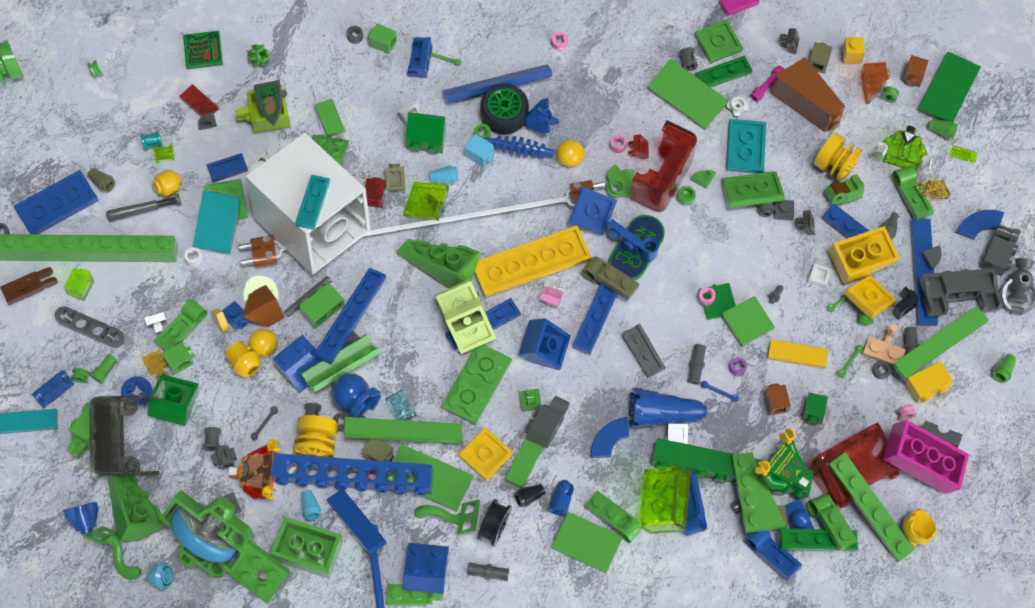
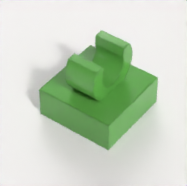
M539 388L519 391L522 412L536 410L538 405L542 406Z

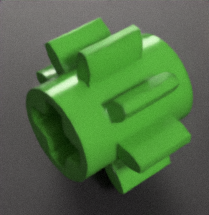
M264 44L251 45L252 49L247 50V60L252 62V66H265V61L270 60L269 50L264 48Z

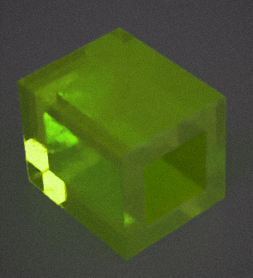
M73 268L64 285V289L67 295L85 301L94 284V279L88 270Z

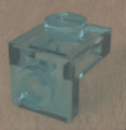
M399 390L385 399L391 414L396 420H410L417 416L414 408L406 399L403 390Z

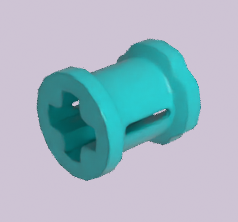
M159 130L148 135L140 134L144 151L149 147L163 146Z

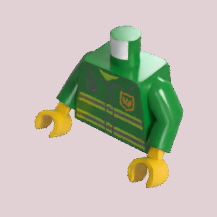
M786 429L785 433H781L779 436L782 441H786L785 444L782 443L769 461L758 462L760 466L756 467L755 472L759 474L758 478L763 480L769 489L787 492L794 484L803 491L810 482L800 475L806 465L802 461L793 441L795 438L794 430Z

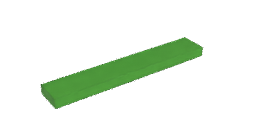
M976 306L893 363L892 367L904 381L986 324L989 320L979 307Z
M344 417V437L452 444H462L463 441L462 424Z

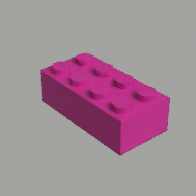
M904 420L892 425L883 460L947 494L961 489L969 454L916 424Z

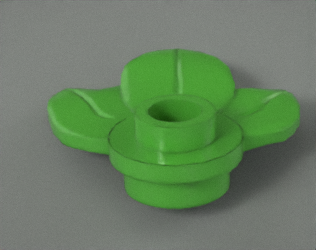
M616 164L613 165L607 174L609 182L607 183L606 190L608 194L612 197H620L622 195L627 198L638 194L641 189L637 185L632 184L635 171L633 169L620 171ZM616 186L618 190L614 191L612 187Z

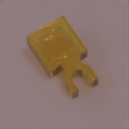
M929 180L927 183L920 182L917 186V189L924 190L920 194L921 197L931 195L932 199H948L951 196L944 180Z
M159 349L142 357V361L150 376L156 374L157 381L161 374L169 376L168 372L164 371V369L168 368V365Z

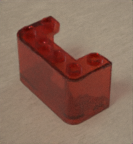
M666 120L662 127L663 137L658 148L659 156L665 160L659 172L650 168L645 174L636 172L632 179L630 192L631 200L656 212L664 211L671 202L693 162L697 137L693 132Z

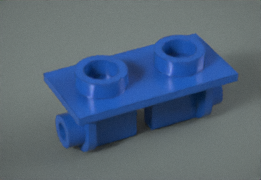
M61 370L31 395L45 408L75 383L65 371Z

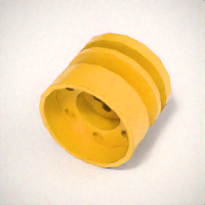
M835 132L819 151L814 165L823 171L832 166L830 176L833 177L837 174L836 180L841 182L853 171L863 150L857 147L853 151L855 146L853 143L844 148L846 138Z
M318 415L298 417L296 433L299 436H296L294 439L293 453L296 455L334 457L333 449H335V442L332 440L337 438L338 422Z

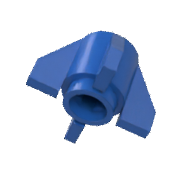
M548 98L540 100L527 113L525 118V125L529 129L542 134L550 133V125L559 123V120L553 117L549 109Z
M97 502L63 510L65 518L74 527L76 532L80 531L81 534L93 531L92 527H96L99 510Z

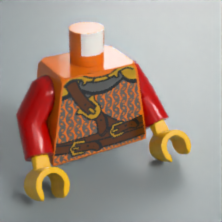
M270 439L267 445L248 453L247 456H243L241 467H229V478H239L240 488L254 500L266 498L271 501L274 500L272 492H276V489L273 488L274 481L271 472L274 458L273 452L279 453L281 451V448L275 447L276 444L280 443L278 440Z

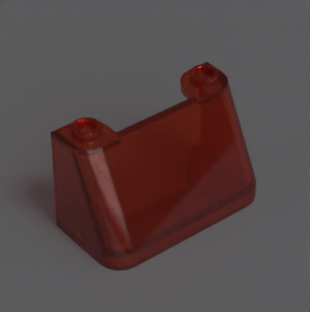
M879 423L869 426L821 453L812 460L808 468L809 470H814L813 479L821 492L828 494L836 507H840V509L850 504L849 500L851 497L827 464L842 452L847 454L869 486L883 478H889L891 481L900 475L899 472L901 470L883 460L888 440Z

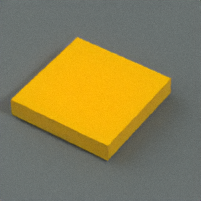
M871 275L849 287L844 292L870 319L889 309L897 302Z
M485 427L458 454V457L487 482L514 455V452Z

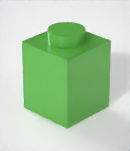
M377 23L368 34L370 47L389 55L397 42V31Z

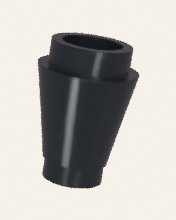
M542 484L519 488L514 493V497L519 507H527L545 495V490Z

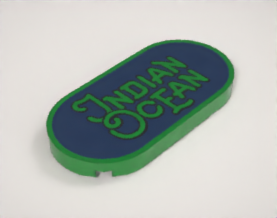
M650 215L635 217L626 228L641 241L649 237L655 238L659 242V247L664 240L665 230L662 223ZM621 242L617 243L609 259L610 265L633 280L640 279L651 261L643 259L637 253L626 250ZM652 247L646 248L648 251L654 250Z

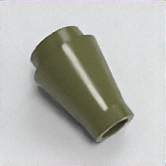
M92 168L88 172V177L100 191L110 192L114 188L115 180L113 176L96 168Z

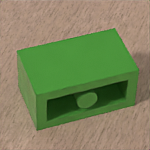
M328 283L325 286H320L310 298H305L300 303L299 309L303 317L316 329L342 309L345 304L342 296Z

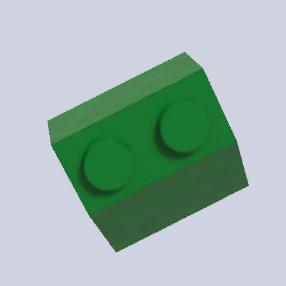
M408 112L406 149L413 152L427 151L431 154L443 153L446 137L445 117Z
M161 374L149 397L147 416L186 425L192 413L199 383Z

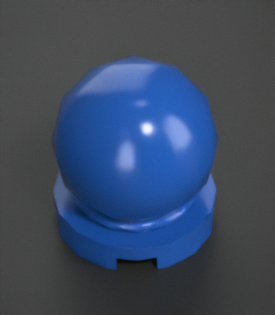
M346 373L341 375L333 383L331 389L333 402L339 409L350 412L349 417L366 418L363 415L369 409L373 411L381 399V395H379L381 392L375 387L369 389L368 383L357 374Z

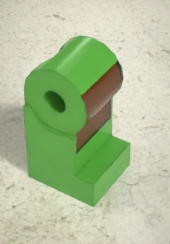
M858 174L850 176V180L830 184L825 191L831 202L837 205L863 198L865 185Z

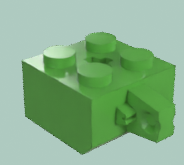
M93 398L90 402H87L82 408L81 415L78 419H74L70 425L69 431L73 439L67 451L77 458L86 449L91 452L99 451L119 423L113 410Z

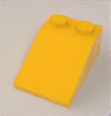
M885 226L835 242L829 250V255L843 285L861 280L900 260Z

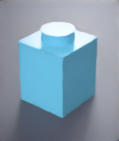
M477 134L465 146V156L482 167L487 162L490 163L495 155L494 145Z

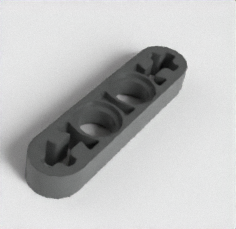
M59 307L55 311V319L61 326L112 348H119L124 344L123 333L115 327L69 307ZM65 313H67L68 317L71 318L72 321H70V319L66 317L61 319L60 315H65ZM80 319L86 321V325L82 328L76 326V322ZM96 327L103 328V332L100 335L93 334V330ZM107 333L112 337L118 335L119 340H114L113 342L111 337L107 336Z

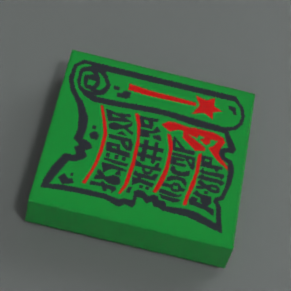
M220 31L183 35L187 69L223 65Z

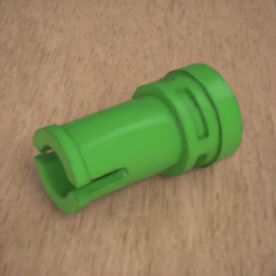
M107 354L101 364L95 367V370L91 371L89 375L96 382L102 384L105 377L108 376L107 373L118 361L112 355Z

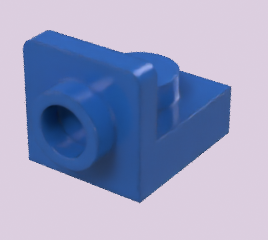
M236 301L222 310L226 321L235 331L245 327L249 322V319L243 318L244 310Z

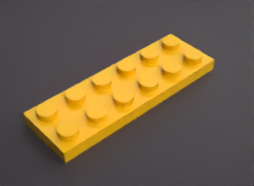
M574 226L480 259L474 273L485 298L589 262L592 257L578 226Z

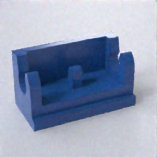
M431 37L413 38L412 52L407 71L408 77H428L433 48Z

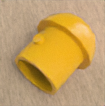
M238 341L229 346L225 352V358L230 362L229 366L233 368L236 375L248 378L259 370L261 361L257 352L250 351L251 348Z

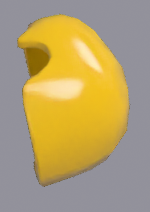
M574 140L562 142L555 151L557 163L568 168L580 165L585 157L584 147Z
M258 329L250 335L247 346L251 348L250 351L257 352L259 357L268 358L276 352L278 339L271 330Z

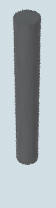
M328 276L323 278L283 311L287 317L291 316L299 309L300 303L305 298H310L320 286H325L331 283L332 280Z

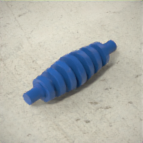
M499 135L495 139L487 137L486 140L493 144L497 151H499L500 147L503 148V153L510 149L509 155H514V150H517V157H521L522 151L525 152L524 158H528L529 153H532L531 158H536V154H539V159H543V156L554 157V149L545 147L543 143L541 147H538L537 141H534L532 146L531 139H527L526 144H523L524 137H520L519 143H516L517 136H513L511 142L509 141V136H505V139L501 140L502 136Z

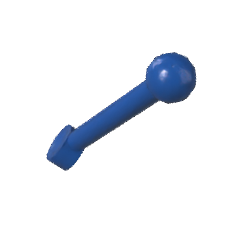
M707 381L701 382L702 388H709L730 398L734 403L739 400L737 394L731 395L709 385Z

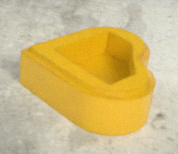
M219 309L211 311V316L222 333L229 330L224 313Z

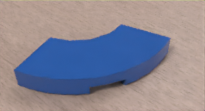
M998 210L975 212L961 223L956 234L974 240L982 231L996 230L998 224H1001L1004 212Z
M628 417L613 420L598 432L593 442L591 458L611 457L615 444L622 439L629 438Z

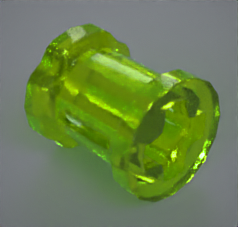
M169 144L166 147H153L156 163L160 162V160H175L173 144Z

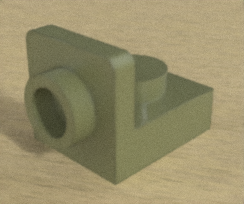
M400 163L389 164V168H385L387 191L405 189L404 167H400Z

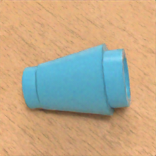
M450 165L430 171L431 182L454 184L455 181H458L457 167Z
M312 490L301 492L302 516L307 521L318 519L321 516L322 509Z

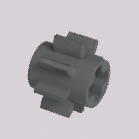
M228 445L216 447L214 449L215 454L211 455L214 466L219 465L220 469H227L233 466V460H237L234 448L229 449Z

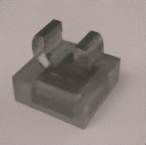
M789 28L788 35L780 34L779 42H781V47L788 49L789 54H797L800 38L796 28Z
M811 210L803 211V218H795L797 230H805L807 235H815L814 216Z

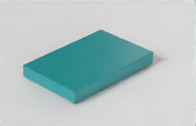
M729 120L726 171L764 173L766 122Z
M203 190L193 241L194 247L231 254L241 202L240 197Z

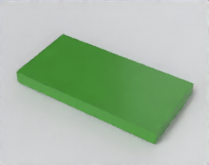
M672 59L668 60L648 85L649 90L705 130L728 103V99Z
M402 444L393 461L432 465L434 470L431 494L426 493V495L421 497L456 512L458 511L472 482V474ZM391 475L387 480L394 481L397 476ZM409 477L407 482L413 483L417 478Z

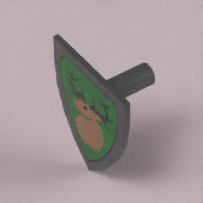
M280 80L255 84L254 91L257 104L266 120L275 125L281 111L282 98L287 96L286 90H281Z

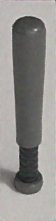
M175 194V197L153 200L108 210L106 217L108 221H115L158 210V208L164 206L181 205L182 203L180 195Z

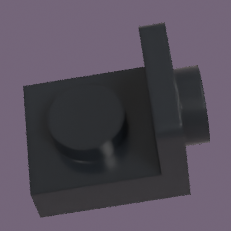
M907 287L902 289L900 294L902 300L895 306L894 316L898 320L913 310L919 301L916 293Z

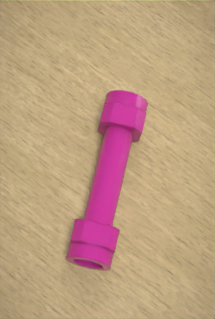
M780 65L772 70V75L759 88L756 87L750 94L751 99L755 102L760 101L764 97L766 90L773 84L775 75L783 71L784 68Z

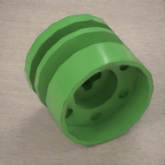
M7 40L0 43V80L2 84H5L4 74H8L11 80L23 76Z

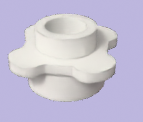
M740 96L733 98L731 102L727 103V108L731 109L733 115L737 117L743 111H748L749 109L748 104Z

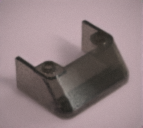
M158 395L96 396L90 401V468L94 475L101 477L159 475V471L140 470V463L137 458L124 456L123 416H131L137 412L139 399H158Z

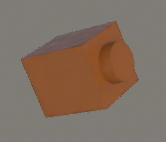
M911 55L902 82L910 86L920 87L929 60Z
M775 383L766 387L764 396L769 416L788 413L791 404L786 384L780 385Z

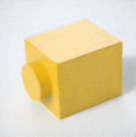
M845 37L842 46L843 64H861L865 54L864 37Z

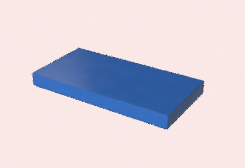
M78 170L13 207L30 234H40L99 200L81 170Z

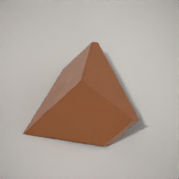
M266 285L249 293L243 318L267 327L285 318L276 297Z

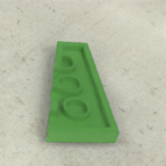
M752 452L732 455L745 533L786 528V524L769 488L763 480L758 478L759 474L755 472L756 467L759 466Z

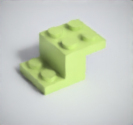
M471 279L435 294L461 354L496 339V335Z

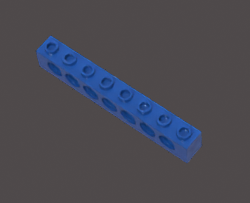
M274 453L271 472L273 481L278 485L294 483L300 487H306L307 485H315L318 488L334 486L340 490H345L348 487L355 488L358 491L375 489L376 492L385 493L388 490L394 491L397 494L414 492V494L424 496L426 493L431 494L434 474L433 466L429 464ZM297 467L298 471L295 474H289V469ZM312 469L318 470L315 475H308ZM331 471L338 472L334 477L328 476ZM351 472L357 473L355 478H348ZM370 474L377 475L373 480L367 479ZM391 475L397 476L394 481H388L387 478ZM409 477L417 478L413 483L407 482Z

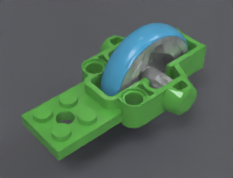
M182 490L177 493L159 519L172 529L175 537L181 543L177 554L179 562L189 568H194L198 565L216 578L221 577L227 572L260 599L268 603L291 571L250 540L253 536L252 529L234 515L235 505L228 498L218 496L208 505L196 502ZM239 551L240 557L234 563L231 559L234 558ZM259 571H264L267 579H262L259 576Z

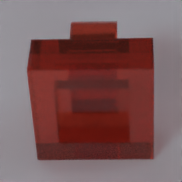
M641 134L634 135V141L628 142V145L631 148L634 147V149L628 151V154L632 157L639 156L641 159L649 158V141Z

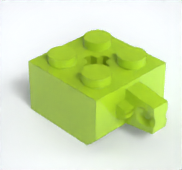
M254 89L246 93L248 105L235 110L237 121L247 120V122H252L254 133L291 127L285 97L282 98L281 111L275 125L266 120L257 104Z

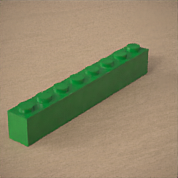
M657 438L652 466L657 470L667 471L668 469L675 471L679 475L696 474L699 479L711 478L718 483L730 482L737 486L731 458L735 454ZM755 458L757 464H758V462H760V461H766V460H761V459H756V458ZM804 469L800 474L810 481L803 491L794 484L787 492L774 489L769 490L773 491L775 495L787 494L792 495L795 499H807L811 490L814 470Z

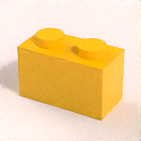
M940 361L908 377L904 385L917 404L921 401L924 403L928 402L937 393L943 394L947 392L953 379Z

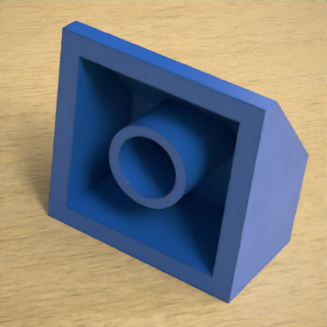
M546 318L529 320L519 355L533 364L561 370L571 335Z
M303 334L272 358L274 367L299 394L307 388L300 372L321 361L314 358L316 349Z

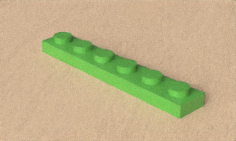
M842 452L827 465L895 560L900 562L915 550L847 454Z

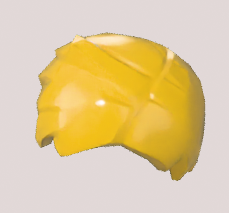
M921 508L914 510L903 520L902 529L906 538L913 546L927 544L934 538L937 532L935 528L936 523L933 522L932 515H927V511Z

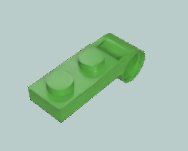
M910 165L893 171L894 183L915 220L933 215L934 210L917 183L915 168Z
M193 299L188 300L183 305L181 313L154 339V343L163 351L181 343L205 318L207 310Z
M599 491L585 504L587 510L615 529L628 543H631L644 528L636 518Z
M822 494L807 502L808 511L813 517H819L838 551L858 541L828 494Z

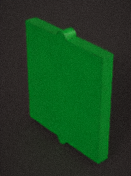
M730 283L713 284L708 288H712L715 291V300L709 306L703 305L707 320L724 319L722 313L736 306ZM703 294L704 299L709 300L711 298L709 294Z

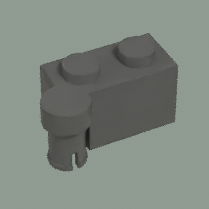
M998 224L980 268H995L996 274L1001 277L1005 271H1009L1013 262L1010 260L1011 255L1015 256L1019 245H1016L1021 230L1011 229Z

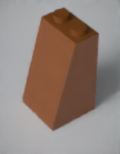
M806 57L775 75L771 90L773 96L823 132L830 129L834 130L840 125L845 105Z

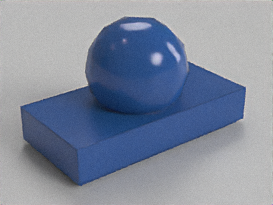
M801 499L785 505L787 521L791 529H814L810 520V514L805 510Z

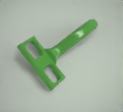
M480 500L462 503L461 513L455 515L437 506L421 505L415 509L414 516L422 519L427 515H436L447 522L457 524V534L461 535L476 531ZM475 504L474 511L465 514L466 507ZM472 521L470 529L462 530L465 522Z
M101 526L84 536V538L100 545L106 542L111 545L115 569L123 578L133 580L141 575L139 567H129L123 563L122 545L118 539L117 531ZM102 531L110 532V533H112V535H108V534H106V533H104V532H102ZM92 536H97L99 538H102V540H98L96 538H93Z

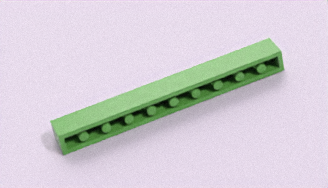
M0 234V261L177 262L178 244L175 236Z

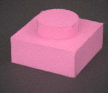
M546 286L540 300H543L548 305L558 306L564 292Z

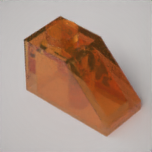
M886 62L863 64L861 77L865 104H870L885 87L887 80L890 79V70L886 68Z

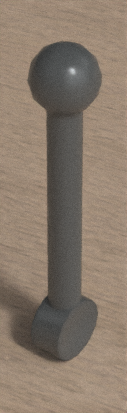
M276 406L271 407L270 414L257 431L251 434L252 440L258 439V434L271 417L278 413Z

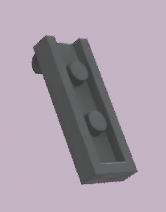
M640 323L622 333L647 378L666 369Z

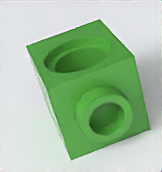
M183 342L162 352L164 360L173 375L194 365L192 360L194 354L189 346L185 347Z

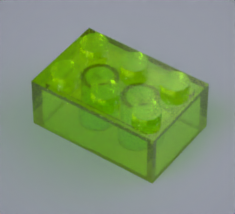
M680 466L644 470L640 528L650 534L686 531L690 473Z

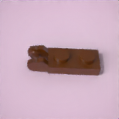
M47 267L37 272L34 271L1 286L0 288L8 305L44 290V288L56 285V277L40 281L41 278H46L53 273L52 268Z

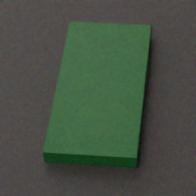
M947 52L918 111L937 120L954 121L981 66L951 52Z

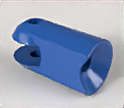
M561 480L556 484L549 512L558 516L567 515L574 492V486L568 480Z

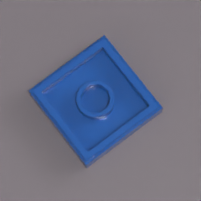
M582 186L568 222L604 235L617 200Z

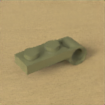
M596 256L582 270V275L591 282L598 280L626 300L631 298L640 285L617 268Z

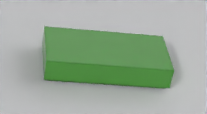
M333 99L315 104L327 137L345 132Z

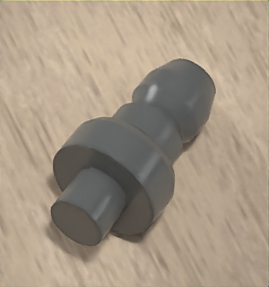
M778 285L774 291L770 292L768 297L771 304L780 300V295L784 289L782 285Z

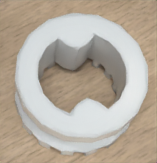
M192 247L187 249L184 254L188 265L195 267L201 264L203 258L199 249ZM194 253L198 255V258H194L193 260L188 259L189 256L194 255Z

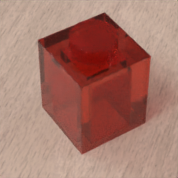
M378 177L366 178L365 188L368 207L383 208L386 191L385 180Z

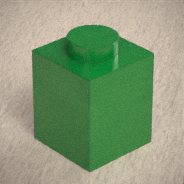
M809 392L805 401L802 420L811 425L821 424L824 419L828 396Z

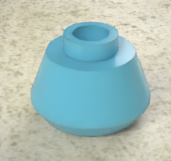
M161 562L150 568L147 573V580L151 586L160 590H166L172 584L173 570L166 562Z

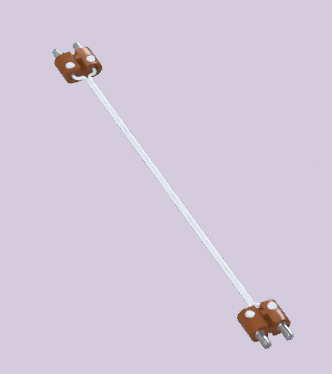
M592 180L570 183V189L566 191L565 197L369 231L364 236L560 202H568L570 206L574 207L582 186L594 191L595 189L605 188L606 184L605 182L593 183ZM569 192L571 194L573 204L570 202V200L567 199L569 196ZM273 235L251 238L250 243L238 245L239 251L252 249L253 258L242 259L240 261L241 266L254 264L255 268L278 264L277 258L282 255V251L286 250L277 240H274ZM275 243L281 248L278 255H276Z

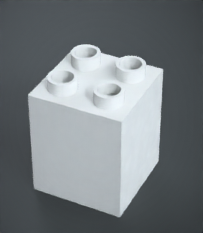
M306 133L295 140L288 139L284 141L274 156L265 162L257 161L254 163L245 176L254 219L267 232L273 235L312 275L371 231L366 188ZM311 175L330 178L331 181L315 230L295 226Z

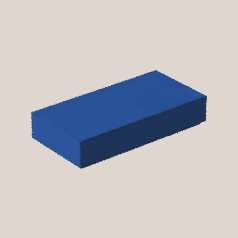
M242 153L206 164L213 183L248 172Z

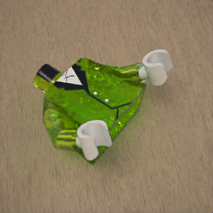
M910 125L905 127L904 132L898 130L895 135H889L879 142L874 151L875 153L877 151L882 153V156H884L882 162L901 168L912 165L916 171L918 166L922 168L923 165L928 166V169H930L933 160L929 157L925 145L922 144V138L915 135L916 128Z

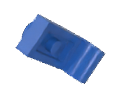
M611 219L607 224L606 232H608V235L612 239H617L621 242L626 250L637 253L647 261H652L657 257L659 242L655 238L649 237L641 241L614 219ZM652 247L654 250L648 251L646 248Z
M691 474L676 479L684 515L680 522L684 535L690 536L706 531L707 522L697 475Z
M769 531L749 533L744 538L745 543L750 549L788 581L802 568V564L786 550H780L779 544L771 538Z

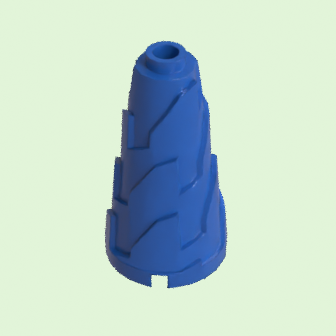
M632 388L633 392H630L628 415L634 416V420H629L631 427L677 424V422H697V420H702L703 417H706V405H703L699 400L680 398L674 395L643 390L642 388Z

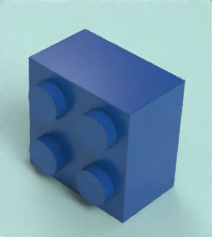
M408 543L403 590L444 594L449 546Z

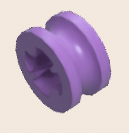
M740 357L732 359L729 365V372L736 377L744 375L747 369L745 359ZM737 363L741 364L739 370L735 369Z

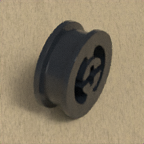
M494 499L483 519L477 539L480 541L482 539L490 541L491 546L495 547L506 527L512 506H503L498 503L497 499Z

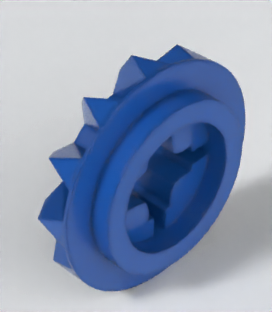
M131 377L121 387L122 399L129 406L138 407L142 404L146 405L153 391L152 386L144 377ZM136 385L142 391L139 393L138 398L132 393L135 391Z

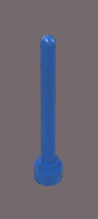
M375 551L370 555L376 608H385L378 554Z

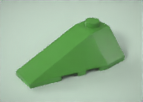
M407 239L397 250V254L450 288L466 280H472L480 257L479 251L467 246L449 247L446 243L432 245L429 241Z
M107 464L106 471L114 524L120 542L140 541L163 529L165 523L159 519L162 515L160 509L148 499L149 494L146 491L143 492L137 484L138 480L126 464Z

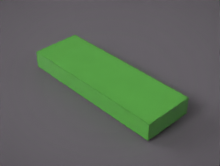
M526 437L505 477V481L523 488L544 446Z

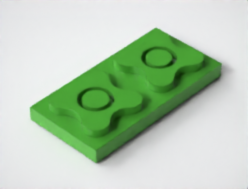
M484 344L474 348L441 408L476 425L510 366L512 358Z

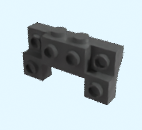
M995 268L923 274L920 278L925 295L923 303L927 316L946 315L949 310L948 301L977 299L982 312L999 311L1003 305L998 289Z

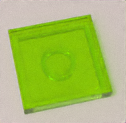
M414 181L403 215L409 218L439 221L449 186L447 184Z

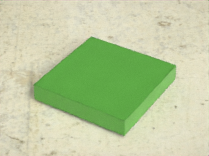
M727 19L695 31L694 35L710 64L743 51V47Z
M755 296L722 313V317L741 347L775 329V326Z

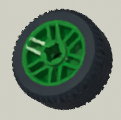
M499 84L486 91L481 99L480 113L483 123L488 125L491 131L500 134H510L518 131L525 125V118L529 112V102L527 96L520 88L510 84Z

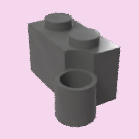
M555 396L550 406L545 404L542 406L538 405L534 413V420L530 419L526 426V430H528L527 439L548 448L564 420L570 402Z

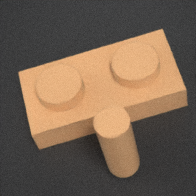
M896 324L890 325L884 341L869 336L862 356L876 361L885 360L891 366L902 358L906 349L891 344L898 326Z

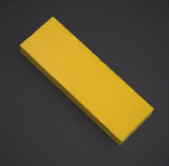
M771 339L768 359L825 369L828 349Z

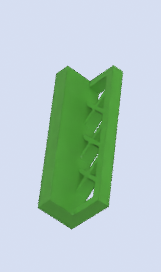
M364 334L344 346L332 365L319 361L300 372V375L307 388L317 392L337 380L341 375L352 371L377 356L381 351L378 347L373 346L369 336Z

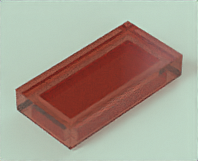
M193 84L179 96L200 117L219 110L218 106Z

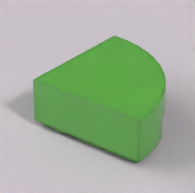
M713 170L696 172L691 176L690 180L707 189L716 172Z

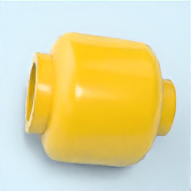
M172 170L156 174L154 181H152L155 192L163 197L177 193L182 183L180 175L178 173L175 174Z

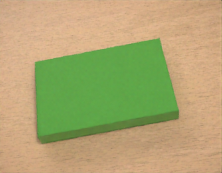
M776 171L721 179L729 208L785 201V195Z
M568 512L551 549L607 573L623 536Z

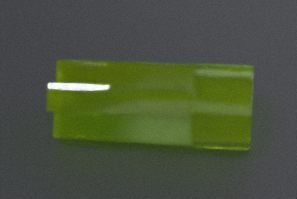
M953 145L950 156L975 163L978 152Z

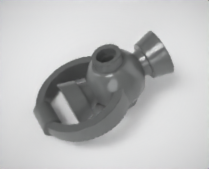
M1015 258L1018 270H1015L1011 274L1010 279L1003 285L1000 296L1003 305L1010 313L1023 315V313L1029 312L1035 306V284L1033 283L1032 274L1028 271L1032 268L1034 261L1026 258ZM1009 285L1015 290L1009 300L1017 303H1028L1025 292L1031 289L1033 300L1028 308L1024 309L1023 307L1009 305L1006 300V290Z

